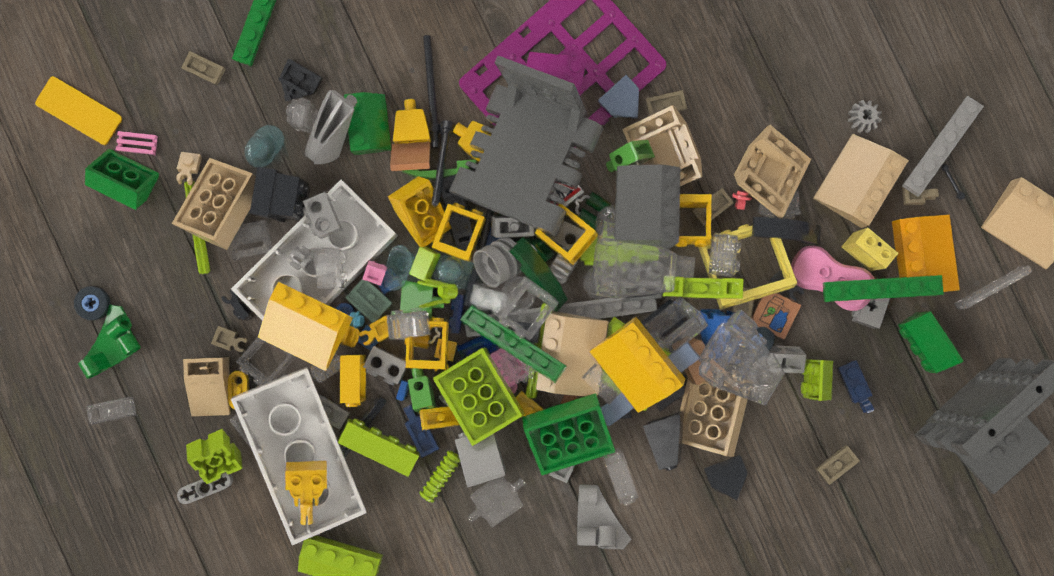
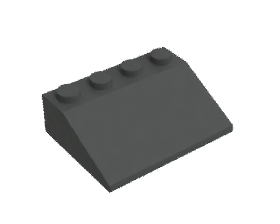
M663 164L617 166L614 241L662 248H671L679 242L680 167Z

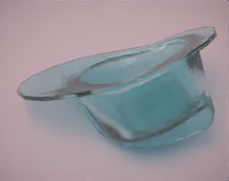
M266 125L255 132L245 147V157L250 165L265 167L272 162L284 144V136L279 128Z
M404 245L394 246L389 253L385 265L387 269L383 278V283L389 290L395 291L400 289L410 275L409 272L415 257L414 253L410 252Z
M451 255L440 256L433 276L437 281L455 284L458 289H465L466 283L470 279L473 262H467Z

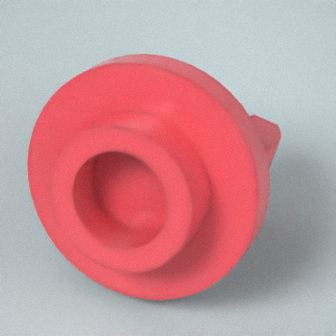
M737 190V193H733L732 197L737 198L735 203L736 209H745L746 200L750 201L752 199L748 192Z

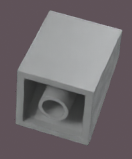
M464 432L458 434L459 437L455 439L467 488L506 475V468L495 433L474 446L471 445Z

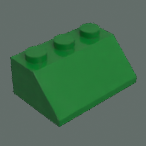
M367 92L344 94V98L348 95H353L357 100L348 128L351 152L354 155L392 151L385 94Z
M111 149L106 150L85 168V186L134 210H137L148 199L159 177L158 172Z
M931 311L916 312L897 324L900 328L901 336L909 341L911 351L916 356L918 355L922 361L920 364L925 371L938 373L963 362V359Z

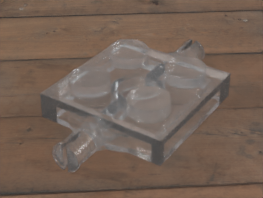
M503 476L489 481L472 493L470 498L475 503L477 510L468 515L469 520L473 522L482 516L493 528L524 505L517 495V490L526 485L523 479L520 478L517 482L511 484Z

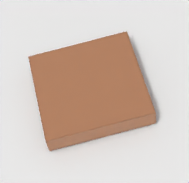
M430 142L392 144L391 171L429 169Z

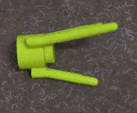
M424 278V281L417 282L420 285L438 288V295L442 298L419 305L421 309L442 303H450V299L457 297L458 288L455 284H448L429 278Z

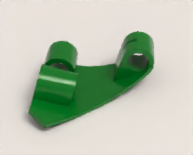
M109 305L100 334L85 358L78 363L87 379L115 366L141 348L130 330L132 323L122 306Z

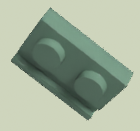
M363 279L345 297L372 323L377 321L393 304L371 282Z

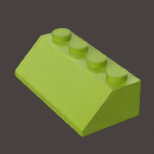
M315 535L303 542L299 555L298 572L312 576H377L383 555Z

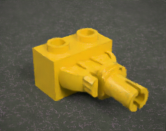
M327 461L286 462V490H289L294 498V505L298 507L300 499V524L306 525V516H308V525L313 524V498L315 499V506H317L323 490L327 489Z

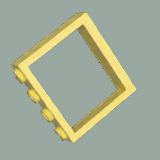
M745 224L732 232L731 230H725L718 236L712 237L711 235V245L698 247L709 278L717 279L707 249L752 236V226ZM769 238L784 279L743 291V299H717L720 310L792 289L796 286L797 281L781 239Z

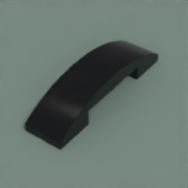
M456 175L443 178L441 193L446 208L448 204L453 205L454 203L465 206L463 198L449 192ZM452 212L449 220L456 246L460 250L467 251L473 235L469 217Z
M753 217V237L778 238L820 245V225L790 219Z

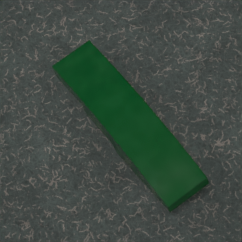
M522 237L509 252L522 264L519 269L532 281L529 286L558 312L568 298L545 261L526 239Z

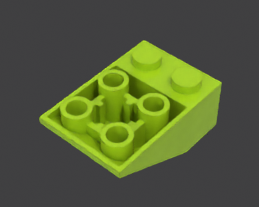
M806 359L804 373H802L804 375V382L801 383L803 397L818 401L831 400L833 361Z

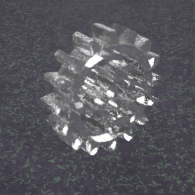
M506 351L505 353H499L502 360H498L497 363L502 364V367L498 368L499 371L504 370L502 377L509 376L508 381L512 382L515 379L516 384H519L521 379L525 383L528 382V378H534L532 373H536V370L520 360L519 362L522 365L518 366V363L514 360L517 358ZM521 370L527 371L523 375H518L521 372Z

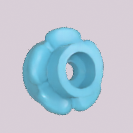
M360 311L351 312L349 316L353 319L349 326L359 329L364 324V316H362Z

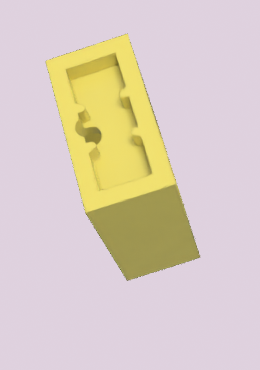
M869 228L853 232L842 245L844 250L870 271L887 268L898 255L897 251Z

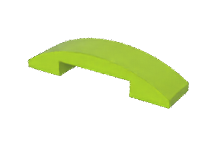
M664 276L663 296L743 299L744 279Z

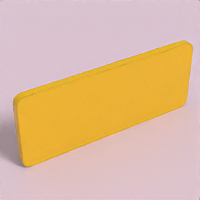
M54 76L50 77L35 102L36 106L102 145L109 143L122 121V116Z

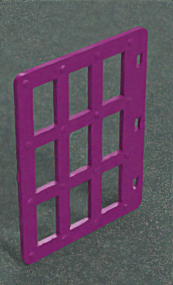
M549 0L461 77L459 86L486 117L487 115H492L499 118L486 111L489 99L483 93L487 87L502 75L495 65L497 56L526 66L527 63L522 57L550 32L565 47L558 55H568L587 60L585 70L588 74L583 77L580 96L595 82L605 92H608L615 84L607 77L606 73L634 48L649 63L645 69L632 79V82L639 88V92L664 71L666 61L611 0H592L604 15L575 40L563 28L561 23L587 0ZM610 24H613L626 40L597 65L583 48ZM528 27L531 32L523 38L520 33ZM483 65H485V67L488 70H486L481 76L475 73ZM601 106L588 119L604 126L609 121L608 119L611 115Z

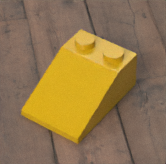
M418 176L389 195L388 198L396 214L419 247H426L435 240L445 212L440 201L436 207L431 203L433 186L430 180ZM449 221L444 233L452 228Z

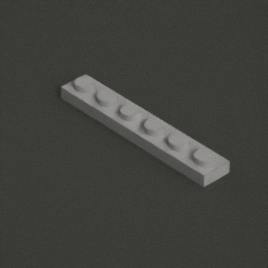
M967 96L902 187L919 197L984 106Z

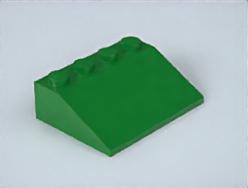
M596 393L522 417L524 432L541 475L616 452Z

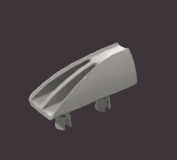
M329 90L326 94L305 148V157L311 159L314 164H325L339 158L354 107L357 103L353 95H348L344 98L335 90Z

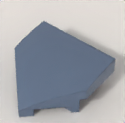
M625 75L598 100V103L614 118L632 117L638 119L639 88Z

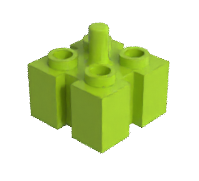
M223 429L209 434L208 439L205 441L200 438L186 445L187 462L195 471L199 469V476L206 484L220 479L221 474L225 472L229 475L243 468L240 450L234 443L230 444V438Z

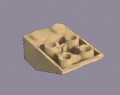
M229 357L183 359L184 382L191 416L231 415L228 404Z

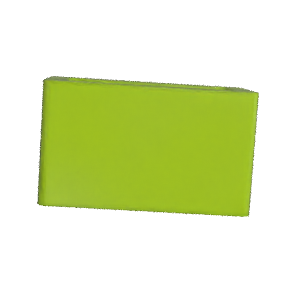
M420 247L409 274L424 281V278L431 279L441 254L428 247Z

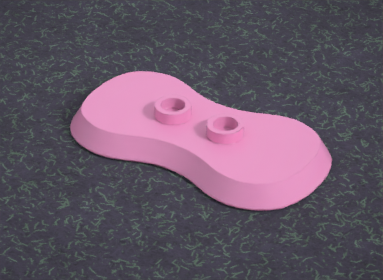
M818 246L803 247L795 255L791 263L793 273L797 279L796 285L809 290L823 292V282L875 279L868 270L857 266L841 264L826 250ZM871 299L835 302L843 309L857 311L864 308Z

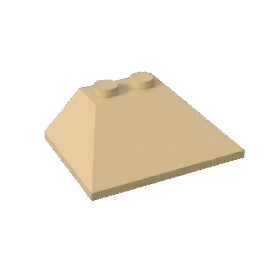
M674 105L623 129L628 143L639 140H648L655 158L640 165L663 164L680 167V186L702 177L701 157L686 121Z
M768 125L748 146L734 176L740 187L778 218L782 219L811 159L773 126Z

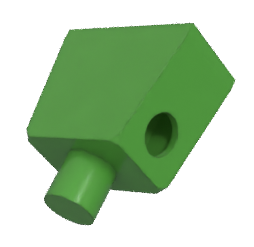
M648 140L631 141L610 153L611 160L606 163V166L610 172L617 171V166L640 165L655 158V155Z
M402 280L400 322L413 321V317L432 318V308H444V303L422 309L419 308V305L442 298L433 296V287Z
M412 368L413 379L408 380L413 410L419 413L423 409L437 408L430 378L424 376L423 369ZM423 385V388L418 391V387Z

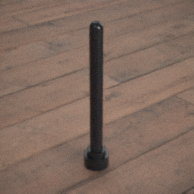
M448 120L441 121L439 128L442 140L431 202L435 207L439 205L449 138L454 133L453 130L455 128V123Z

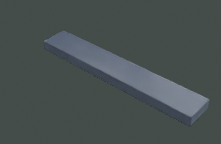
M688 341L668 356L680 372L700 359L699 354ZM620 392L601 408L606 424L610 426L634 407L624 394Z

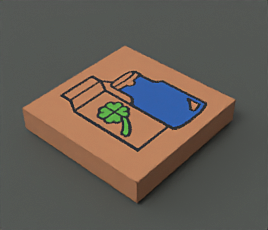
M778 293L762 297L751 317V324L757 327H766L775 336L785 340L801 305L792 302Z

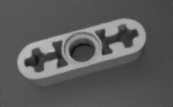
M226 472L221 474L223 478H227L225 485L224 483L215 485V481L209 483L210 490L208 493H204L200 489L201 484L204 482L203 479L179 489L177 498L182 504H189L224 490L233 483L232 474L228 475ZM196 491L195 494L189 496V499L183 496L186 492Z

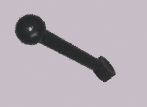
M947 164L942 165L941 170L946 173L957 193L956 198L958 200L964 199L965 194L959 190L949 172V166Z

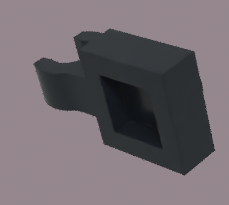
M230 290L232 294L231 300H228L226 296L221 297L224 303L232 304L231 306L234 308L233 313L239 320L248 321L253 317V314L244 302L232 290Z

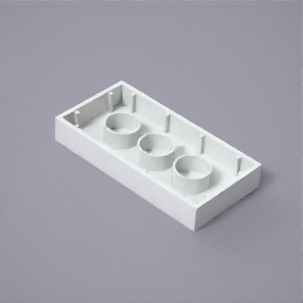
M342 180L327 193L343 228L342 231L320 239L318 236H314L311 231L310 225H312L310 218L304 216L231 288L262 321L269 298L278 282L329 306L366 269L368 261H374L398 237ZM317 203L313 207L315 213L322 209L321 203ZM324 221L321 224V229L323 231L329 228V221ZM297 246L300 249L304 246L312 251L310 256L313 258V261L305 270L302 268L296 270L289 264L292 260L288 256Z
M308 367L232 397L231 401L292 545L367 513ZM327 461V489L323 490L317 506H315V499L313 498V524L308 525V516H306V525L300 524V499L298 507L294 505V498L289 490H286V462Z

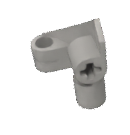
M579 485L577 545L598 546V548L624 549L631 541V538L613 514L597 485Z

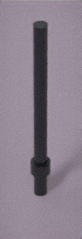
M425 35L423 40L430 113L429 133L432 137V148H440V124H438L431 36Z
M488 208L477 251L486 246L491 227V216H494L495 211ZM474 263L469 282L466 283L465 290L467 291L463 305L469 307L471 306L474 292L477 291L478 284H476L478 273Z

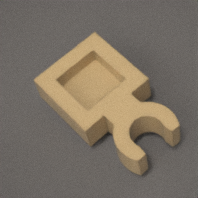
M181 152L177 165V170L180 172L177 175L179 184H182L184 178H188V185H192V174H198L202 159L200 154Z

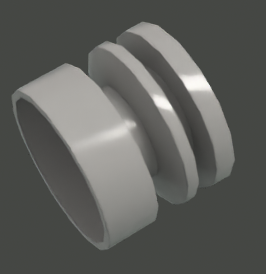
M502 237L474 253L473 261L476 272L483 282L490 287H497L522 272L519 269L522 264L509 252L516 244L512 239Z

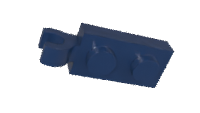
M853 360L838 367L837 370L852 402H859L863 413L868 414L874 411L873 405L868 400V397L873 395L857 361Z
M412 404L403 408L409 419L404 424L421 457L423 458L438 450L439 446L431 430H422L420 415H416Z

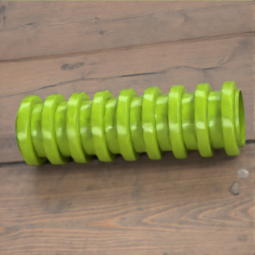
M448 450L447 456H444V460L440 461L441 465L436 467L437 471L434 470V475L430 476L431 480L426 482L427 486L423 487L424 490L419 492L420 496L428 502L435 501L434 497L437 498V493L441 492V487H444V483L448 482L447 478L452 476L451 472H454V468L458 467V462H460L459 455L451 450Z

